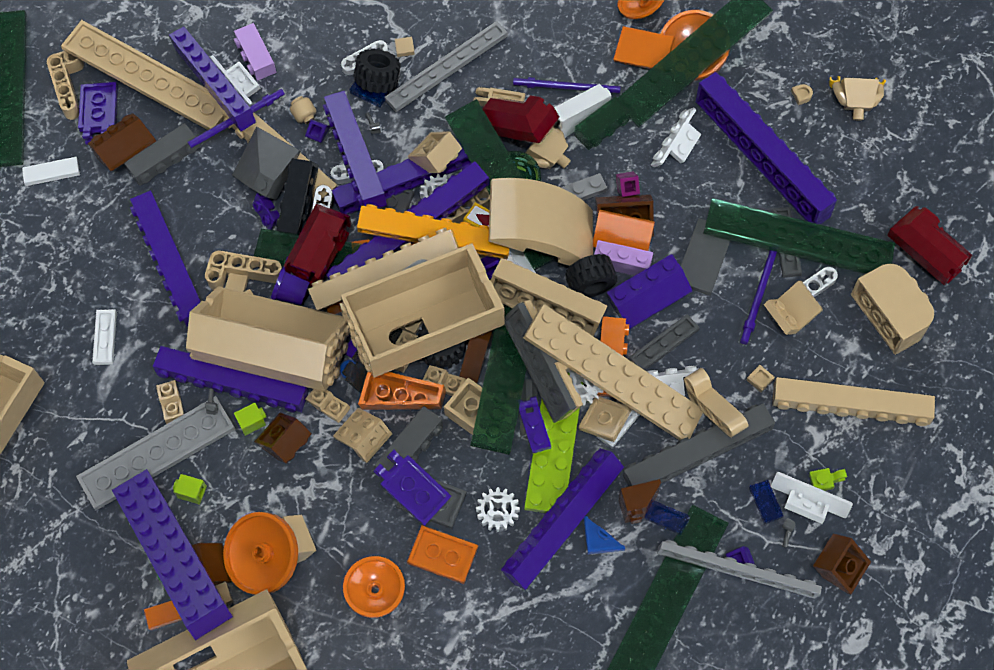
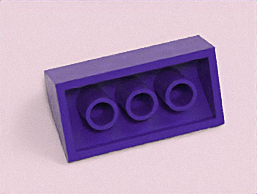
M670 254L608 291L607 297L619 318H626V324H629V329L690 294L693 290L682 267L675 257Z

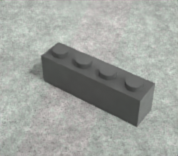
M184 123L133 156L124 164L130 175L141 186L144 183H148L159 173L165 172L173 164L179 163L182 158L194 153L200 145L198 144L190 148L187 142L196 136Z
M423 406L374 467L376 468L381 464L389 471L395 465L387 458L393 450L403 459L409 455L417 463L419 454L422 451L425 452L431 445L430 441L433 437L439 436L442 432V419Z

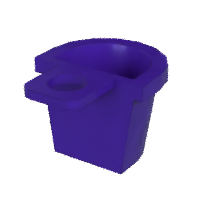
M283 266L274 286L271 299L302 305L310 282L287 273Z

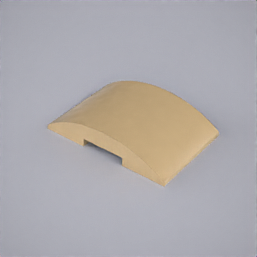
M522 178L492 179L490 183L489 242L522 252L526 248L556 256L559 263L570 266L581 258L593 255V210L576 195L552 184Z

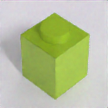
M256 403L234 413L245 436L266 426L264 421L267 418L262 407L258 408Z
M181 474L179 480L176 479L173 485V491L177 498L200 505L207 486L203 480Z

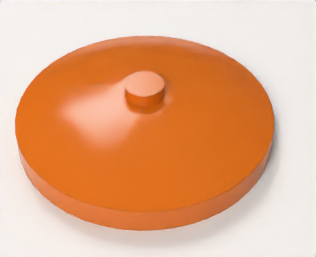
M703 10L681 12L672 17L660 33L675 38L666 69L678 78L692 81L705 79L714 72L719 71L728 58L730 51L728 31L723 22L709 12Z
M254 512L240 518L231 527L224 544L223 558L227 574L238 588L250 594L256 595L268 589L269 593H273L281 589L292 577L298 561V544L289 524L278 515L268 512Z

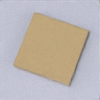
M599 396V399L594 398L593 403L579 425V429L615 442L632 410L626 405Z

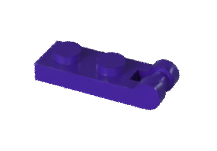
M536 396L530 397V400L516 401L532 454L551 449V443ZM532 407L533 412L526 414L525 409Z

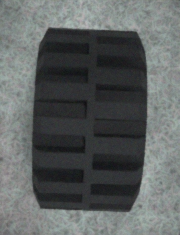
M375 48L371 50L366 49L357 55L353 76L354 81L362 89L369 92H390L397 86L401 63L394 54Z
M605 254L581 258L570 265L565 273L571 290L580 292L587 297H594L608 291L618 281L612 261Z
M424 324L421 326L422 330L418 331L417 338L429 334ZM466 341L421 359L425 360V364L428 366L432 364V366H439L441 369H444L445 366H448V369L452 368L453 363L457 365L459 359H463L466 352Z

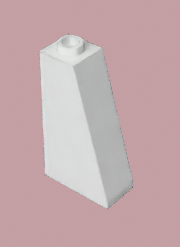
M598 84L554 107L560 116L554 127L559 128L566 138L611 105L610 91Z

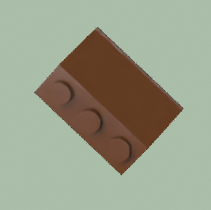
M132 113L131 115L124 116L122 121L116 125L109 126L107 131L101 135L94 136L88 142V145L97 159L108 170L113 171L156 142V140L142 121Z
M651 194L625 197H595L596 223L599 210L654 221Z

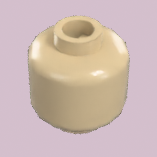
M300 96L291 102L290 112L298 123L305 122V124H308L311 119H315L314 115L317 110L309 98Z

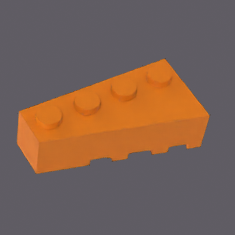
M603 317L600 341L622 356L627 355L628 343H624V337L629 334V324H626V318ZM605 391L603 393L598 392L597 394L602 397H612Z
M367 372L358 405L362 410L421 409L423 406L428 409H441L446 389L441 384L391 372L384 373L373 378L370 372Z

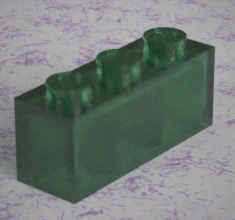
M615 96L576 125L574 136L588 150L592 147H597L605 137H610L617 128L623 127L628 123L630 110Z

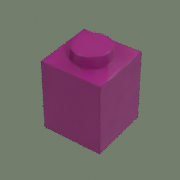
M634 171L615 174L617 192L622 197L640 194L639 178Z

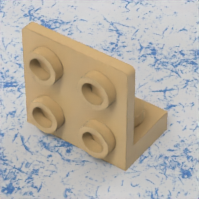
M802 281L796 282L780 298L768 300L764 304L786 335L796 334L823 311Z
M357 408L333 437L351 447L367 463L388 440L392 432L381 419Z

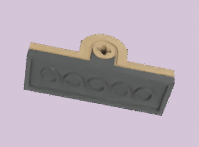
M527 300L517 304L504 317L505 326L553 422L556 423L569 417L583 403L572 383L571 377L567 374L571 369L523 339L537 314V310L531 300Z

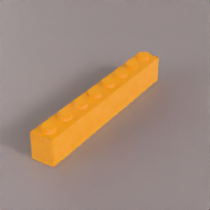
M371 204L361 206L357 231L360 233L419 243V238L429 235V238L436 235V231L447 228V230L451 229L453 231L459 248L473 243L479 255L507 260L509 254V247L489 242L488 226L479 225V227L471 226L468 222L453 223L452 220L447 218L437 220L430 215L415 216L413 212L404 211V213H399L392 208H385L383 210Z

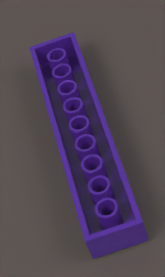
M717 72L699 82L696 103L805 221L815 229L829 219L837 202L834 193L828 191L823 182L811 173L810 168L799 160L797 154L787 147L784 140L779 139L774 130L763 122L761 116L751 109L748 102L743 101L738 92L727 84L726 79Z
M146 469L112 489L183 623L195 641L233 617L149 471Z

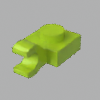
M826 468L809 472L812 486L826 491L834 489V483L845 481L847 474L845 469L830 473V469Z

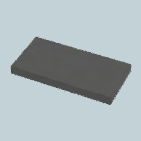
M698 219L681 264L692 290L711 296L734 229Z

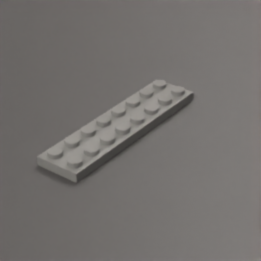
M213 397V403L218 404L216 415L206 413L205 403L77 475L76 477L93 508L98 510L115 500L116 497L112 489L147 469L151 476L155 477L236 430L217 397Z

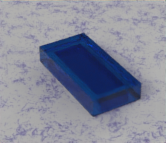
M769 480L749 486L764 524L784 517Z
M654 501L645 519L681 535L690 520V516Z

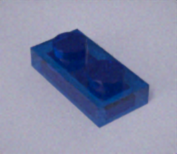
M356 82L349 89L350 94L379 108L385 102V96L389 94V91L387 93L369 92L358 86Z

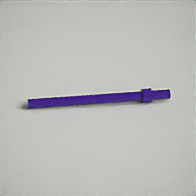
M528 77V79L514 78L513 85L527 86V88L544 87L587 91L598 85L535 80L532 77ZM601 85L603 88H607L610 93H620V86Z
M279 89L271 95L263 96L262 100L250 106L252 113L264 106L272 105L273 101L285 95L284 91ZM229 118L187 143L190 148H193L234 123Z
M775 244L771 245L748 319L745 320L743 325L744 331L740 343L744 345L748 344L751 332H754L756 326L755 319L778 251V246Z

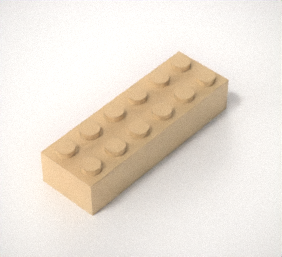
M503 258L499 261L491 278V282L502 304L514 308L519 303L531 300L537 312L540 306L545 304L593 337L607 308V305L602 304L600 301L593 300L580 292L571 290L562 284H558L547 277L540 276Z

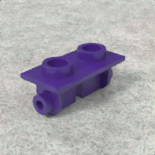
M256 193L253 208L259 214L263 225L271 232L273 226H276L280 214L277 210L270 211L275 208L270 198Z

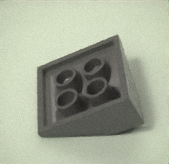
M256 126L232 176L263 196L277 200L288 178V166L292 158H298L301 151Z

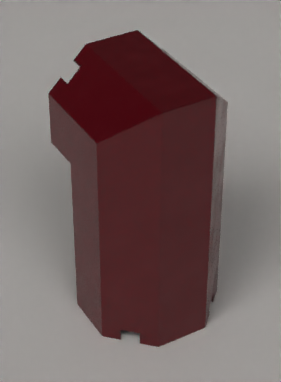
M530 95L525 102L506 98H490L482 108L484 119L481 120V124L486 132L491 135L541 143L555 126L560 116L554 106L550 103L545 105L543 103L544 99L541 97Z
M315 204L284 264L285 271L310 282V287H313L312 283L323 280L335 255L343 249L348 239L349 232H346L347 227L351 228V217Z
M915 206L890 228L887 236L943 285H946V283H950L962 271V267L970 262L973 255L945 232L943 227L939 228V218L925 207L918 209L919 206Z

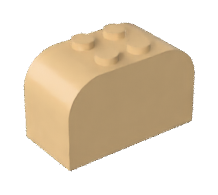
M895 264L882 265L858 278L851 293V296L895 355L919 342L934 318V309L929 302L928 296L920 290L917 281L904 268Z

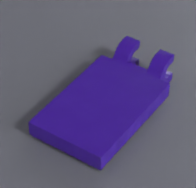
M116 82L81 84L78 129L80 132H83L82 137L85 139L86 145L92 140L93 133L102 134L107 131L109 126L116 125L118 85Z
M393 450L387 458L395 465L387 471L379 464L373 472L384 480L380 486L417 521L425 526L451 498V495L409 455L403 459Z

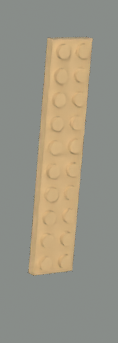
M83 20L79 22L61 45L62 50L207 130L220 124L224 119L222 115L223 109L205 87Z
M545 304L540 306L523 339L676 439L691 438L703 414L700 406Z

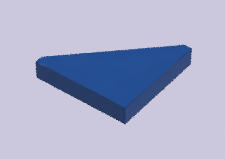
M587 516L583 518L588 554L625 551V546L615 540L608 532L597 526Z

